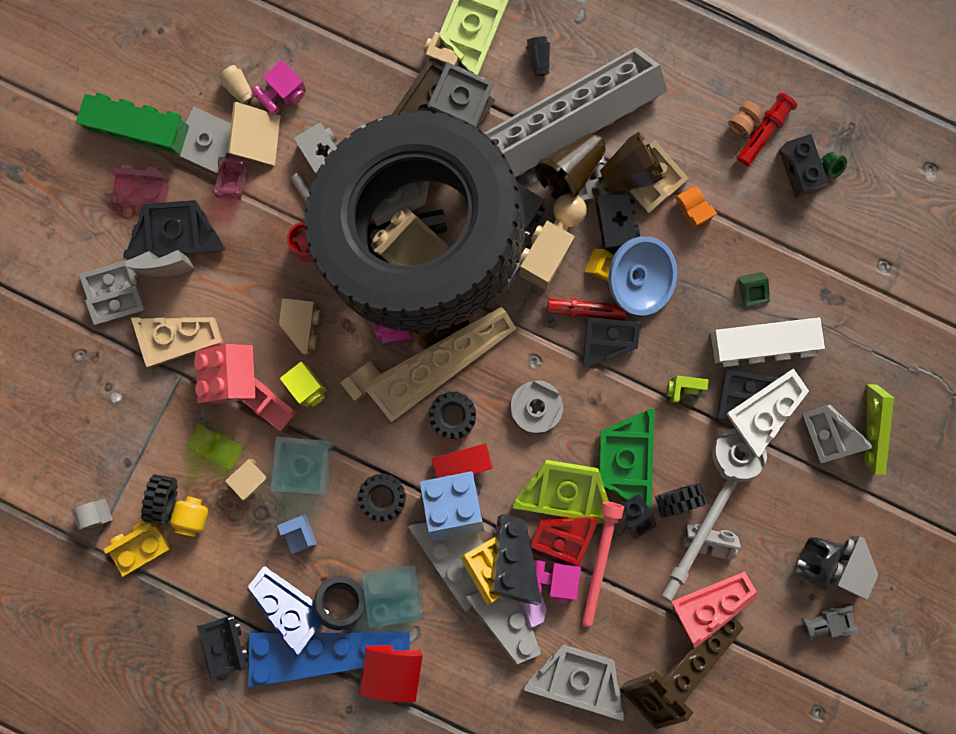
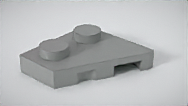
M831 405L803 413L820 463L872 448L871 443Z

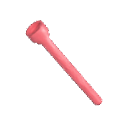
M603 502L601 510L602 519L605 521L582 624L585 627H591L593 624L614 526L622 518L624 506L613 502Z

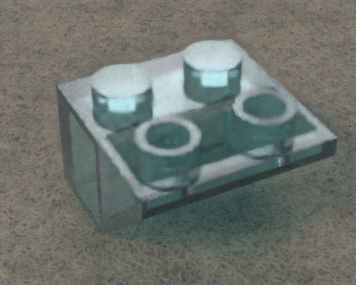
M416 563L364 571L361 574L369 628L423 620L421 591Z

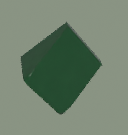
M763 272L738 277L744 307L770 302L769 278Z

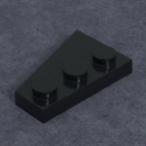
M501 514L497 518L489 593L537 606L542 601L526 520Z

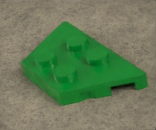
M648 409L601 430L599 448V472L604 487L627 500L639 494L650 510L652 509L655 409Z

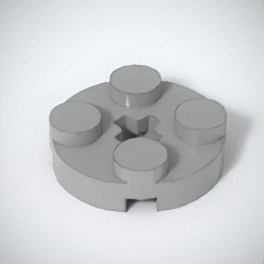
M544 381L528 382L520 386L511 400L513 419L520 428L530 433H542L553 428L559 422L563 413V403L559 392L553 385ZM542 401L541 406L544 408V411H538L536 414H533L532 407L529 406L530 402Z
M736 428L727 430L713 444L712 456L714 464L720 471V475L726 480L737 482L749 481L755 478L766 464V448L760 457L756 458ZM736 449H739L740 453L745 454L742 461L734 456Z

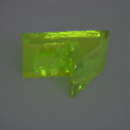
M200 423L197 424L186 444L187 448L199 456L208 458L230 470L234 469L245 446Z

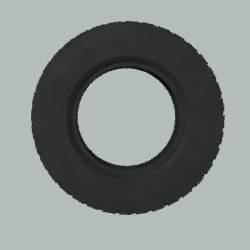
M407 111L400 112V115L394 113L384 116L379 121L378 119L365 124L366 127H360L350 133L348 139L345 137L336 145L337 149L329 153L324 160L325 164H321L315 174L316 180L312 181L309 189L310 196H307L305 207L307 212L305 213V232L312 258L320 273L335 293L348 307L368 321L379 326L382 324L383 327L393 330L399 328L403 332H415V330H418V332L433 331V328L441 330L450 327V324L453 323L457 325L466 321L468 316L471 315L473 317L481 312L483 306H488L497 298L496 294H500L507 286L508 278H512L517 268L516 263H519L523 251L522 247L524 246L526 225L524 208L512 168L499 147L484 132L482 133L480 129L470 123L467 125L465 120L455 116L450 118L448 114L439 112L433 114L431 111H418V113ZM418 181L440 182L458 190L468 200V217L461 235L439 257L422 264L403 266L384 262L369 252L367 232L372 214L380 202L397 188Z

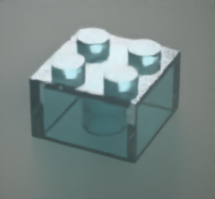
M276 437L271 491L329 495L333 442Z

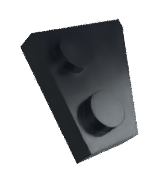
M587 317L583 368L591 367L604 360H609L617 357V355L637 349L641 322Z
M725 369L716 419L728 418L726 413L778 378Z

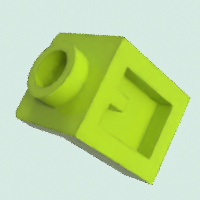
M674 376L672 381H668L667 396L670 397V403H679L681 389H684V394L699 395L700 391L708 389L709 379Z

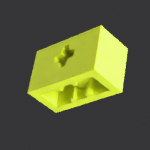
M303 362L298 363L280 378L298 403L306 407L318 405L325 399L323 394L328 391L310 367Z

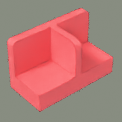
M254 378L255 398L242 401L252 408L258 416L263 417L277 430L282 432L298 411L259 379Z

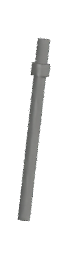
M726 480L679 566L674 567L669 576L671 580L661 596L664 600L671 602L680 585L685 584L689 576L687 572L738 483L737 481Z

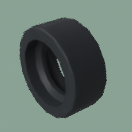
M343 576L332 577L323 582L315 594L313 602L314 615L319 623L328 629L336 631L348 629L357 623L364 612L366 604L365 594L360 585L353 579ZM335 588L348 590L355 600L353 612L343 619L332 618L324 609V597Z

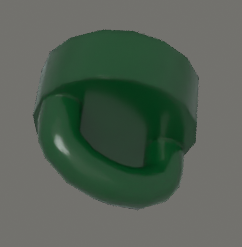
M839 152L827 153L820 159L826 177L830 179L839 177L847 166V158Z

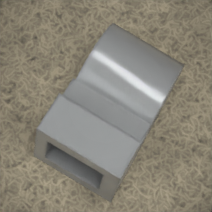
M106 499L90 502L72 509L78 530L81 531L113 521Z

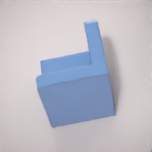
M306 515L277 525L280 535H285L290 551L293 554L317 544Z

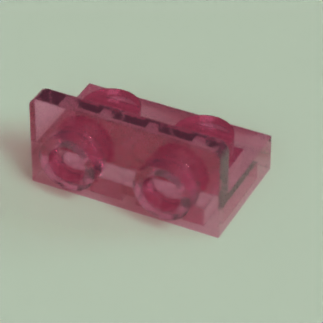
M129 165L111 168V174L115 176L112 202L118 205L130 206L167 202L169 178L161 172V169L146 167L145 170H136L135 167Z

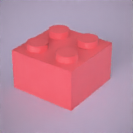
M224 344L195 351L194 366L196 368L197 381L195 391L198 403H229L255 398L253 345Z

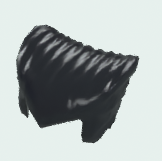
M810 537L800 554L796 572L808 581L816 584L821 590L827 591L844 550V545L823 538Z

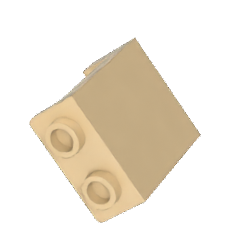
M405 207L403 211L399 210L396 212L389 226L385 230H380L374 236L373 243L371 244L373 250L389 263L403 266L431 261L450 248L408 207Z

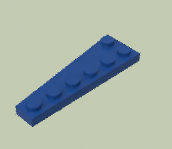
M410 631L315 632L297 658L278 632H250L248 687L360 669L363 667L365 646L392 645L394 651L410 650Z

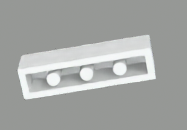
M820 317L719 329L711 333L715 364L723 363V367L738 366L739 361L749 360V364L763 363L767 357H774L775 361L789 360L792 354H800L801 358L817 356V351L825 349Z

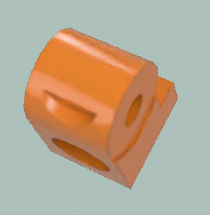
M692 186L676 196V202L682 211L681 213L692 230L708 222L717 214L712 205L709 206L704 195L696 186Z

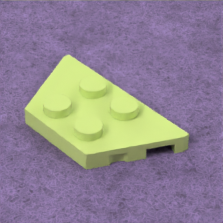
M453 0L440 31L441 42L458 56V60L469 72L479 76L509 0Z

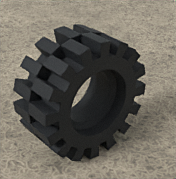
M448 391L437 396L432 402L429 409V421L432 428L442 437L449 439L462 438L475 425L476 409L473 402L465 394L457 391ZM450 405L458 406L463 412L462 421L454 426L446 424L442 417L444 409Z
M153 474L149 478V482H147V489L144 490L143 495L145 496L142 499L141 519L144 522L166 525L171 519V513L176 503L175 498L178 494V491H176L178 488L177 479Z
M373 475L368 477L359 487L357 503L361 508L360 511L370 520L372 519L376 522L389 521L398 516L405 506V489L400 481L391 475ZM379 487L387 488L392 494V501L386 508H378L372 502V494Z
M701 483L687 485L655 496L661 517L677 515L702 507L708 503Z

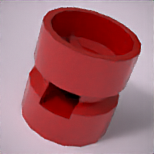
M305 222L297 223L292 226L287 234V244L298 259L304 262H314L307 243Z

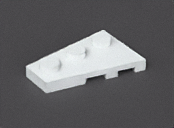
M792 369L726 413V415L755 457L759 458L765 447L775 437L780 427L797 408L809 390L795 370Z

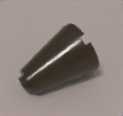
M589 133L541 159L535 166L536 177L544 189L549 186L554 191L551 196L556 200L568 193L571 194L573 200L577 198L606 153L604 140L597 134Z

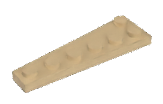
M500 307L379 376L373 377L370 381L363 384V387L387 418L393 422L513 332L516 327L506 311Z

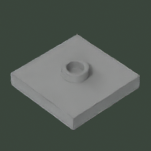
M193 107L186 121L189 129L181 154L174 155L219 175L229 156L228 146L231 123Z

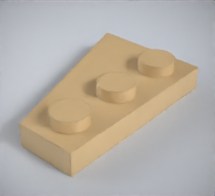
M214 317L131 318L147 368L193 354L197 350L223 344L219 327Z

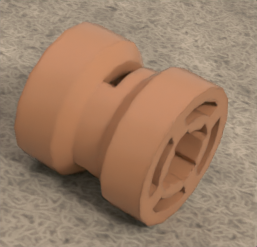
M744 101L739 108V113L731 117L728 125L738 135L748 138L754 130L753 126L759 124L765 115L756 104Z

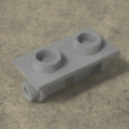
M686 524L688 537H684L683 547L689 548L701 524H695L694 526ZM711 530L699 553L706 554L708 546H712L711 556L730 560L731 558H736L737 549L741 550L738 536L727 530H721L720 532Z

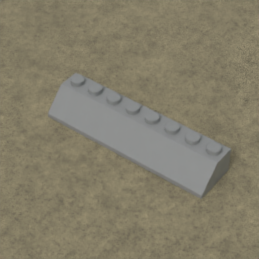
M635 47L484 133L505 155L514 176H521L527 170L536 166L541 159L589 133L593 134L599 129L613 124L615 120L634 112L645 103L657 99L659 95L668 90L660 65Z

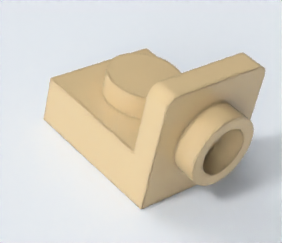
M435 32L432 39L428 38L423 51L426 54V62L431 57L443 66L447 62L459 66L458 56L448 48L439 49L441 44L440 33Z

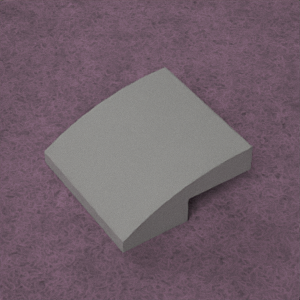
M179 250L161 258H158L151 252H146L124 262L127 268L145 277H169L195 269L191 259Z
M130 259L79 274L87 296L85 302L94 325L145 310L136 272L127 268L124 263Z

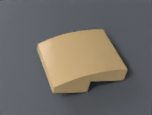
M656 140L650 146L663 169V172L660 174L665 175L667 180L655 186L630 190L648 213L689 180L686 174Z

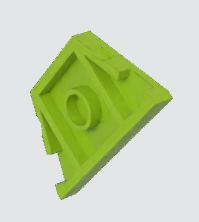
M545 460L515 498L513 508L568 518L596 516L599 519L598 523L604 524L605 520L602 519L601 510L603 502L609 501L598 468Z

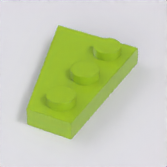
M867 384V440L871 443L872 448L865 451L864 461L866 466L875 475H886L894 397L878 385Z

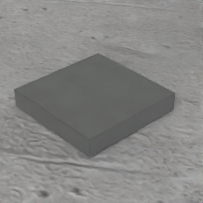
M447 62L426 110L433 113L448 114L450 118L455 116L465 120L467 125L470 123L476 127L494 83Z

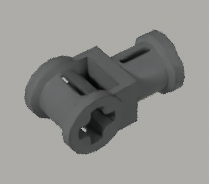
M853 604L831 607L829 610L821 611L820 617L812 619L807 617L801 618L802 629L806 639L810 642L814 640V637L822 635L833 638L849 636L860 632L853 618Z

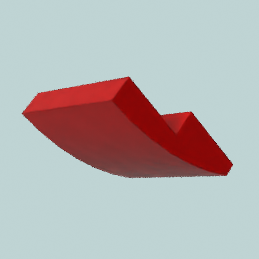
M392 645L365 646L359 689L360 696L390 702H416L423 659L421 650L394 651Z

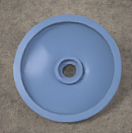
M641 236L627 241L618 249L612 259L608 277L613 299L624 311L635 315L653 314L665 306L675 290L677 264L672 251L664 242L653 237Z

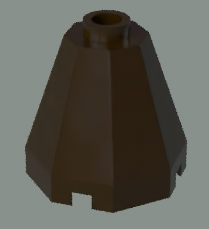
M637 132L629 137L601 168V177L598 179L605 191L610 190L612 194L655 186L667 180L665 175L660 174L663 172V169L649 143L644 145L643 140L645 137L642 133Z

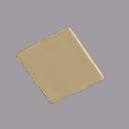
M234 102L228 154L275 166L280 116Z

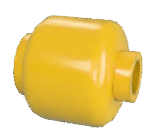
M186 496L185 501H177L175 503L170 519L171 527L175 528L174 533L195 537L196 533L203 532L208 516V508L201 505V499Z

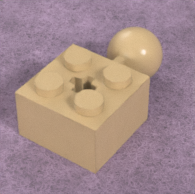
M568 193L556 200L553 207L554 223L552 224L547 221L544 227L539 225L531 238V249L525 248L520 257L519 276L545 291L575 238L574 235L567 232L568 228L579 225L586 216V204L580 196L573 200L571 194Z

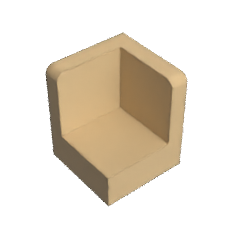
M248 459L226 480V483L243 501L249 500L256 493L255 490L267 479L256 466L257 463L254 459Z

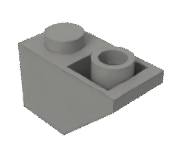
M851 535L850 539H846L843 544V555L837 564L830 583L868 600L877 580L878 572L865 539L860 536Z

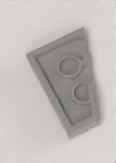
M479 591L464 596L468 604H471L479 615L478 617L487 625L514 664H519L541 655L533 629L529 628L519 601L500 597L487 605Z

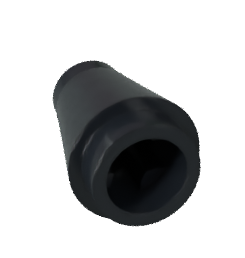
M540 36L528 39L525 49L534 75L538 77L550 74V42L547 41V37Z

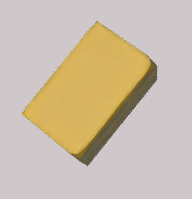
M593 249L585 272L609 282V269L614 254L605 249Z

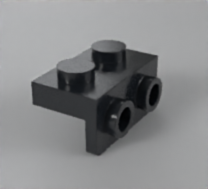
M226 616L196 626L209 678L246 669L245 662L248 661V654L246 648L240 644L241 627L238 620H234L233 616Z

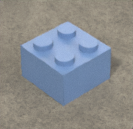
M473 471L420 482L427 526L432 542L484 532Z

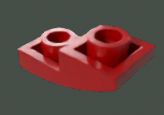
M486 443L432 458L437 478L473 471V474L493 469Z

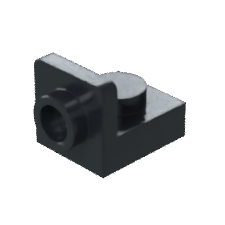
M639 494L621 504L624 506L622 517L634 539L657 526L652 511Z

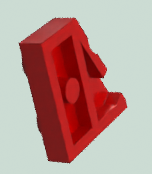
M596 516L540 520L530 545L534 549L580 566L599 519Z

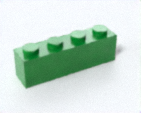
M96 93L95 96L84 95L75 122L89 132L178 155L181 154L189 129V125L182 120L180 114L172 111H167L166 114L160 113L156 108L148 105H143L142 108L136 107L134 103L124 99H119V102L113 101L109 96L101 93Z

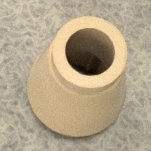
M235 65L226 68L219 74L220 84L241 104L245 105L255 97L251 93L252 91L242 70L237 69Z

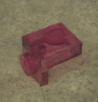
M219 157L217 162L219 174L214 188L215 197L241 200L247 179L244 160Z

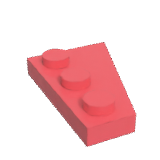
M744 571L671 602L695 649L758 597L757 591Z

